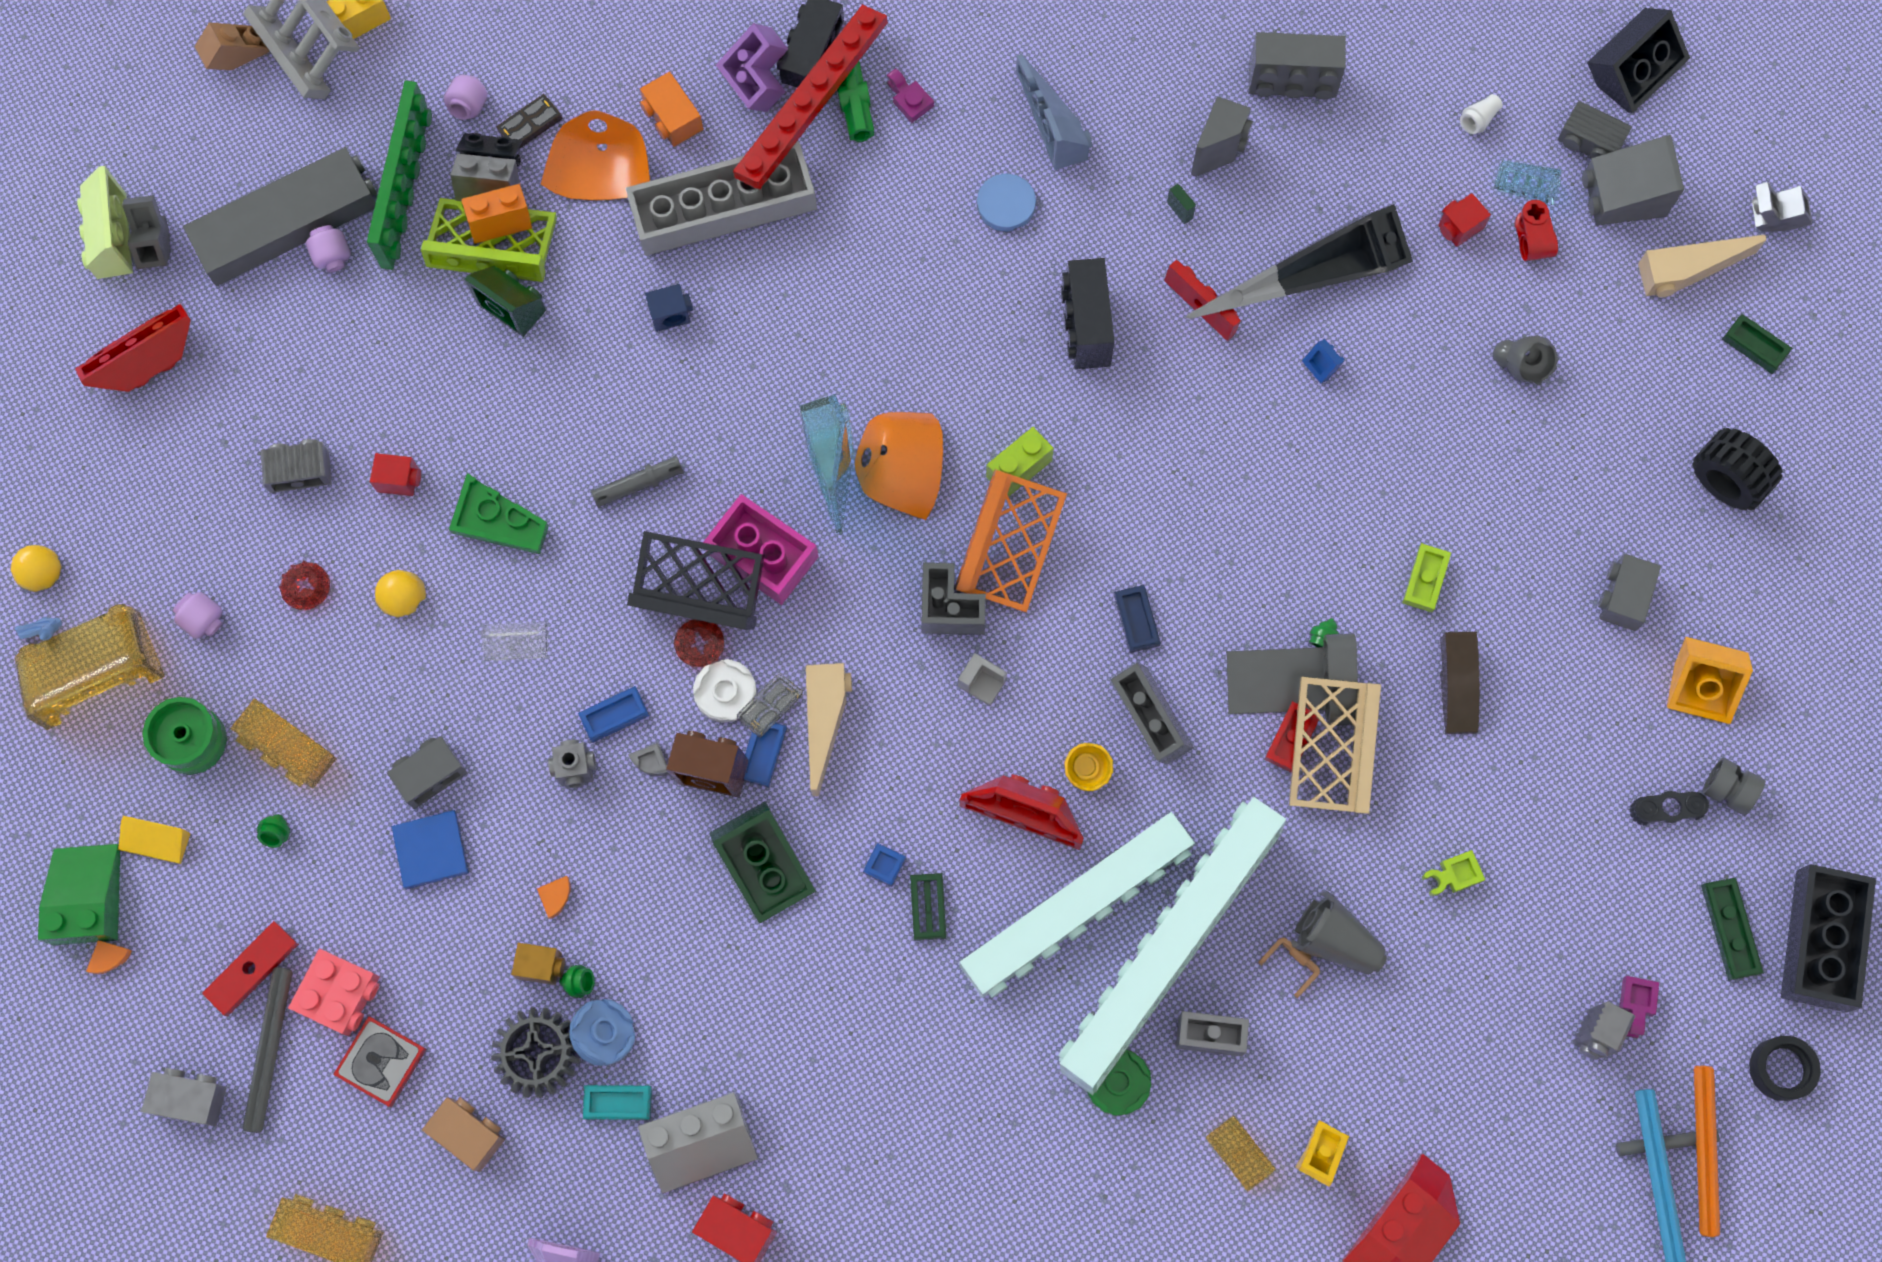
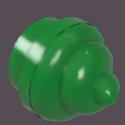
M1330 618L1319 623V625L1313 626L1309 633L1311 635L1309 643L1315 647H1323L1324 635L1340 634L1337 631V624L1334 619Z
M280 814L264 818L257 826V839L267 847H280L282 843L288 840L290 835L287 821Z
M572 965L563 974L559 983L569 996L582 998L592 992L595 978L591 969L583 965Z

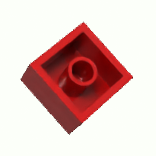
M724 1193L722 1198L712 1196L692 1233L740 1262H761L777 1231L771 1228L774 1221L754 1210L750 1216L742 1211L745 1204Z

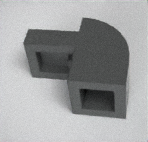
M154 195L124 199L122 207L131 229L128 246L136 268L166 266L170 256L169 228L165 215L161 216Z

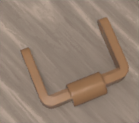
M1283 937L1278 939L1258 963L1262 966L1280 945H1283L1296 961L1303 967L1306 966L1313 973L1294 994L1298 999L1319 975L1320 969L1310 960L1312 956L1296 950L1292 947L1291 942Z

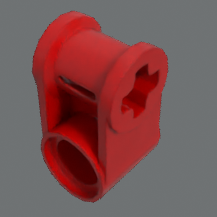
M1533 199L1528 201L1514 221L1521 257L1524 261L1555 257L1558 253V240L1553 230L1548 206L1540 200Z

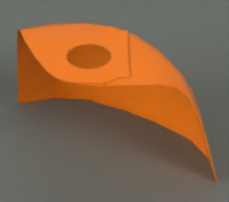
M597 110L588 111L573 118L560 128L553 140L541 185L555 194L570 199L612 200L628 198L626 187L650 181L646 146L640 131L627 121ZM599 119L607 124V129L603 132H594L589 128L588 124L591 120ZM606 144L607 149L600 151L597 145Z
M888 412L877 415L868 422L859 444L854 464L861 488L868 497L898 511L924 520L927 519L934 507L940 489L942 474L943 432L939 420L932 413ZM884 445L887 447V453L881 456V446ZM867 448H870V462L866 467H863L862 455Z

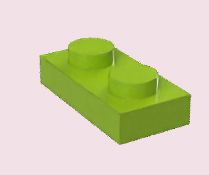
M1423 543L1420 544L1402 601L1403 604L1431 613L1435 610L1451 552Z

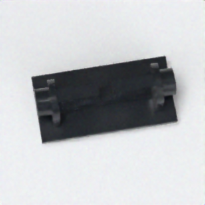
M464 133L456 148V152L465 155L516 160V164L519 167L521 156L517 152L522 144V140L511 139L506 136L494 137L481 135L480 133Z

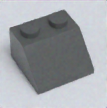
M1217 96L1196 147L1191 171L1192 176L1197 177L1235 161L1238 151L1244 153L1253 121L1248 120L1251 111L1250 107Z

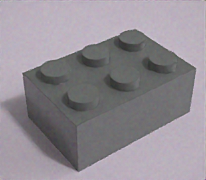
M1256 32L1249 60L1248 94H1257L1260 97L1281 95L1289 98H1299L1304 96L1316 97L1322 100L1336 98L1346 68V36Z

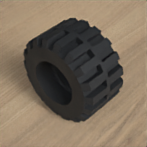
M1734 428L1719 430L1694 457V462L1692 463L1696 477L1714 497L1733 508L1745 511L1757 508L1783 477L1781 474L1783 472L1782 467L1778 464L1779 461L1768 447L1750 434Z

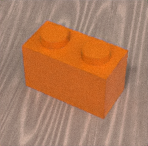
M670 71L640 88L643 100L639 103L648 118L653 116L657 122L655 127L663 140L668 138L673 147L704 130L701 115Z
M520 184L461 199L474 244L532 229L528 207Z

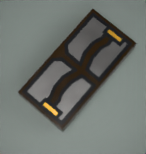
M543 93L496 127L502 136L522 140L520 146L522 148L563 118L561 113Z

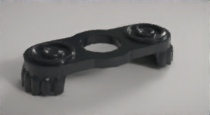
M1667 791L1661 795L1639 797L1630 805L1629 812L1633 821L1643 826L1650 822L1665 821L1667 823H1676L1682 819L1695 818L1698 821L1707 813L1709 802L1700 792L1678 793L1676 791ZM1673 798L1679 803L1680 812L1678 815L1670 816L1664 812L1662 805L1665 799Z

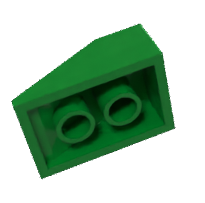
M119 844L57 848L53 850L39 905V941L53 946L93 943L98 940L103 942L118 941Z

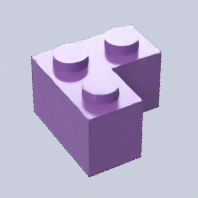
M753 23L720 59L716 66L748 109L768 112L786 92L770 69L785 54L788 48L772 27Z

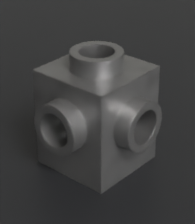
M565 740L560 742V746L552 747L553 757L548 758L550 776L555 777L562 787L576 788L585 785L587 782L594 781L592 770H596L594 751H590L584 742L579 743V740ZM569 760H575L574 763L571 765H566L565 762Z

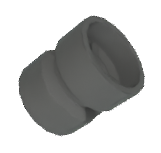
M1722 757L1709 774L1702 793L1718 802L1726 800L1729 808L1745 816L1759 799L1766 780L1750 771L1742 773L1739 765Z

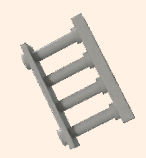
M270 0L267 6L263 7L248 5L243 15L302 97L326 99L331 90L324 82L322 76L339 50L358 52L360 49L352 38V33L344 27L325 0H299L284 24L279 20L277 12L285 0ZM308 12L314 22L300 44L297 45L292 33L305 13ZM321 33H323L330 43L313 67L308 60L307 54Z

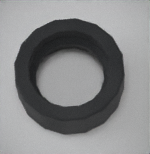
M1777 1036L1761 1042L1753 1050L1749 1061L1750 1076L1755 1086L1765 1096L1776 1101H1791L1809 1095L1816 1088L1821 1076L1820 1061L1815 1050L1805 1041L1794 1036ZM1788 1049L1799 1057L1803 1065V1078L1797 1086L1782 1088L1770 1079L1766 1070V1060L1774 1050Z

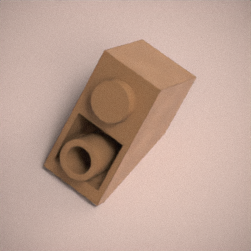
M209 22L194 46L205 68L215 70H234L269 53L267 46L254 28L249 25Z

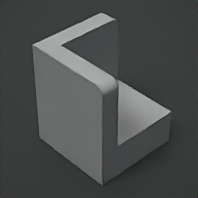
M974 653L958 678V687L985 704L991 705L1007 681V672Z

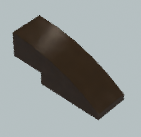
M1477 631L1445 632L1440 638L1443 669L1440 672L1445 734H1476L1479 728L1480 700Z

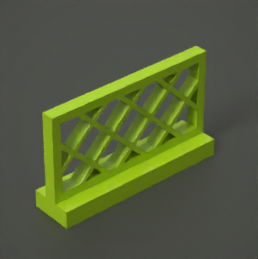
M440 198L428 239L423 240L421 246L425 265L429 268L474 273L495 265L503 272L505 269L511 271L518 279L543 282L546 273L544 265L557 220L556 212L528 209L531 224L538 220L547 221L545 228L536 233L533 229L526 230L530 236L519 243L511 236L513 234L484 241L475 247L464 243L472 238L470 230L458 235L453 229L467 221L462 201ZM445 209L458 210L461 215L450 221L444 218ZM447 231L454 237V239L447 243L436 241L438 236ZM506 238L512 244V247L506 250L494 248L495 244ZM535 242L540 247L539 255L523 251L524 248Z

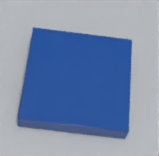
M455 810L391 826L404 889L407 890L469 873L459 821Z

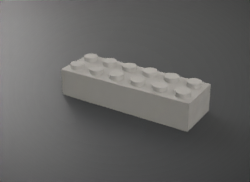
M800 142L795 143L760 190L734 178L733 170L744 156L626 187L644 255L648 256L817 210L815 191Z

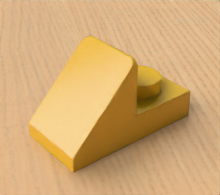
M1319 1120L1312 1131L1306 1150L1295 1168L1330 1187L1349 1136Z

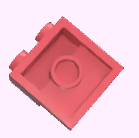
M319 948L288 1009L341 1034L350 1036L351 1032H355L361 1025L364 1017L362 1011L367 1001H371L375 997L379 989L377 981L380 976Z

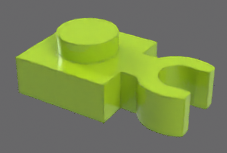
M1472 850L1442 861L1440 863L1442 872L1433 869L1427 871L1422 876L1423 880L1434 878L1438 882V887L1428 892L1430 896L1439 895L1445 890L1447 885H1450L1452 892L1456 893L1485 881V877Z

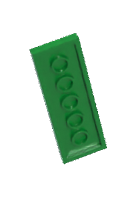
M404 81L367 238V244L381 269L393 270L395 260L400 258L401 234L406 232L408 224L406 212L414 199L413 182L414 179H418L420 173L419 156L420 153H424L426 147L425 130L426 127L431 125L432 111L428 108L425 96L421 93L417 82Z

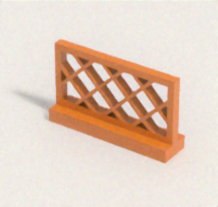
M994 469L955 584V589L967 594H986V599L1027 612L1067 493ZM1011 482L1023 485L1029 498L1012 505L1007 495ZM1029 488H1032V489H1035V490H1038V491H1041V492H1039V493H1037V494H1035V495H1032V493H1031V491H1030ZM1046 493L1058 497L1055 509L1042 515L1035 499ZM1006 500L1009 505V508L1002 511ZM1032 501L1039 518L1022 525L1015 509ZM1012 511L1019 527L1002 535L997 525L999 517ZM1052 516L1048 526L1045 519ZM1041 521L1046 530L1045 538L1032 545L1025 529ZM995 529H996V531H997L999 537L996 538V539H994V540H992L993 535H994V532H995ZM1022 531L1029 547L1012 555L1005 539ZM1002 541L1009 557L992 565L987 555L989 547ZM1042 545L1039 556H1037L1035 548ZM1031 551L1036 560L1033 570L1022 575L1015 558ZM985 559H986V561H987L989 567L986 568V569H984V570H982L983 565H984V562H985ZM1012 561L1019 577L1002 585L995 568ZM992 571L999 587L989 592L976 589L979 576ZM1031 576L1029 585H1027L1025 578ZM1022 581L1026 590L1022 604L1010 600L1004 588ZM1001 590L1005 598L994 595V593Z

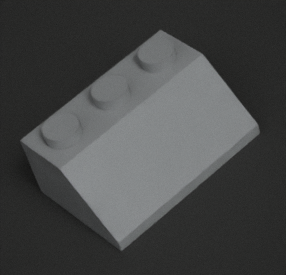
M734 1092L638 1126L648 1161L662 1193L758 1160L739 1097Z

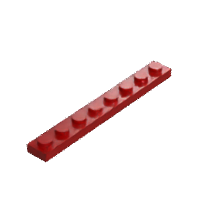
M863 4L735 167L733 170L734 178L758 190L762 188L888 24L887 15Z

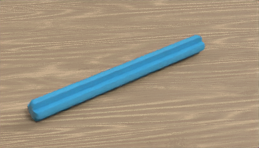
M1641 1089L1635 1092L1665 1262H1686L1656 1093L1654 1089Z

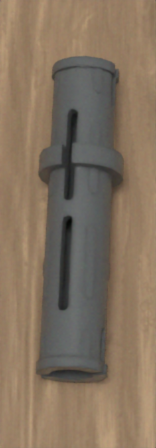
M677 455L653 466L647 464L643 470L597 489H592L591 493L597 507L601 508L603 505L650 486H653V488L658 487L659 482L683 474L684 471Z

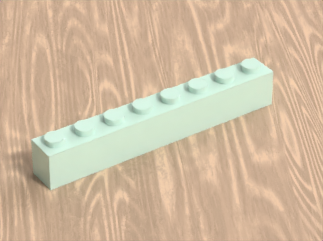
M1170 812L961 960L960 968L982 998L988 994L991 998L997 996L1008 987L1005 983L1014 975L1018 979L1022 978L1034 969L1032 963L1041 956L1047 960L1061 949L1058 944L1068 937L1071 941L1075 940L1087 931L1085 925L1095 918L1097 922L1102 921L1114 911L1111 908L1112 905L1119 900L1127 903L1140 893L1138 890L1140 885L1146 881L1150 885L1155 883L1166 874L1163 869L1174 862L1178 866L1192 856L1190 850L1195 842L1174 814Z

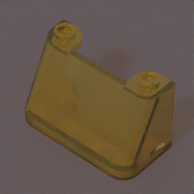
M125 604L115 605L109 608L107 613L53 636L49 640H44L38 644L25 645L19 649V653L14 658L22 705L29 720L46 730L62 724L59 714L61 713L64 716L70 714L69 707L125 682L132 686L136 684L134 678L147 677L148 682L153 683L165 677L140 612L134 607L126 606Z

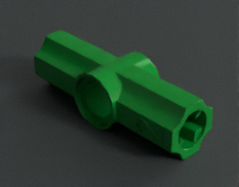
M858 61L837 89L841 112L845 114L849 139L857 143L868 141L869 138L874 136L867 82L863 81L860 61Z

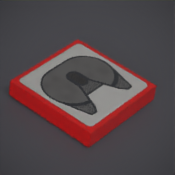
M368 1016L333 1075L392 1108L427 1049Z

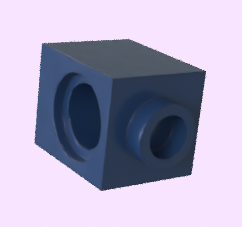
M680 284L645 293L656 332L691 323L688 312L694 311L689 293L683 294Z

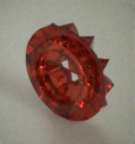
M303 560L300 564L290 565V569L282 574L281 585L278 587L281 591L282 599L289 606L298 610H309L317 607L326 599L330 590V579L327 572L317 563H309ZM308 578V582L314 590L303 588L299 592L300 588L295 581H305Z
M692 619L678 629L674 639V648L682 662L690 665L692 668L705 667L718 661L719 656L724 651V636L718 625ZM697 632L703 641L708 640V643L704 645V654H701L697 647L691 648V645L696 643Z

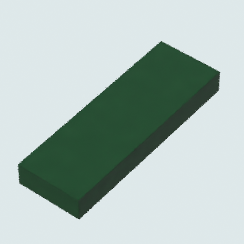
M1736 877L1702 884L1701 888L1728 981L1764 974Z

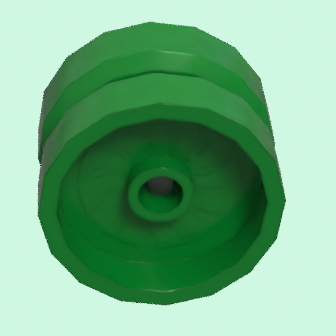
M186 697L166 699L155 706L147 716L142 731L144 746L149 754L176 773L186 775L203 773L216 765L224 754L227 743L226 728L220 718L195 699Z

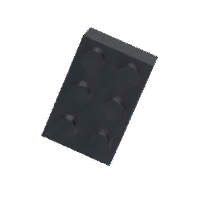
M1105 258L1068 261L1067 272H1062L1061 301L1062 304L1065 303L1064 328L1065 331H1068L1069 340L1067 341L1068 359H1074L1075 370L1111 367L1115 341Z

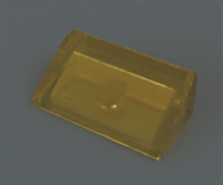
M1234 1115L1205 1137L1247 1192L1276 1170Z

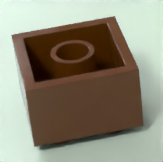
M687 731V734L676 732L666 770L679 785L740 798L749 760L743 753V750L736 746L737 742L731 739L719 737L718 741L706 739V735L696 731Z

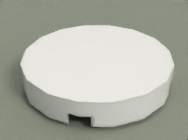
M729 659L706 665L696 676L693 686L694 699L701 713L710 720L721 723L734 722L740 719L754 705L757 696L756 682L749 669L740 662Z

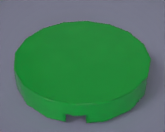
M1126 1050L1098 1090L1093 1095L1089 1092L1087 1094L1092 1103L1102 1112L1114 1116L1128 1115L1141 1108L1149 1097L1151 1090L1150 1070L1142 1058L1136 1053Z

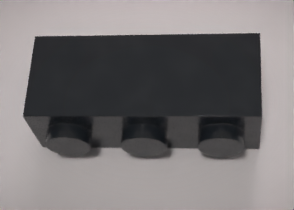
M807 0L806 5L802 4L800 6L797 16L798 24L795 29L791 28L787 38L788 50L777 61V70L780 72L781 83L798 88L839 34L844 22L843 4L831 0Z

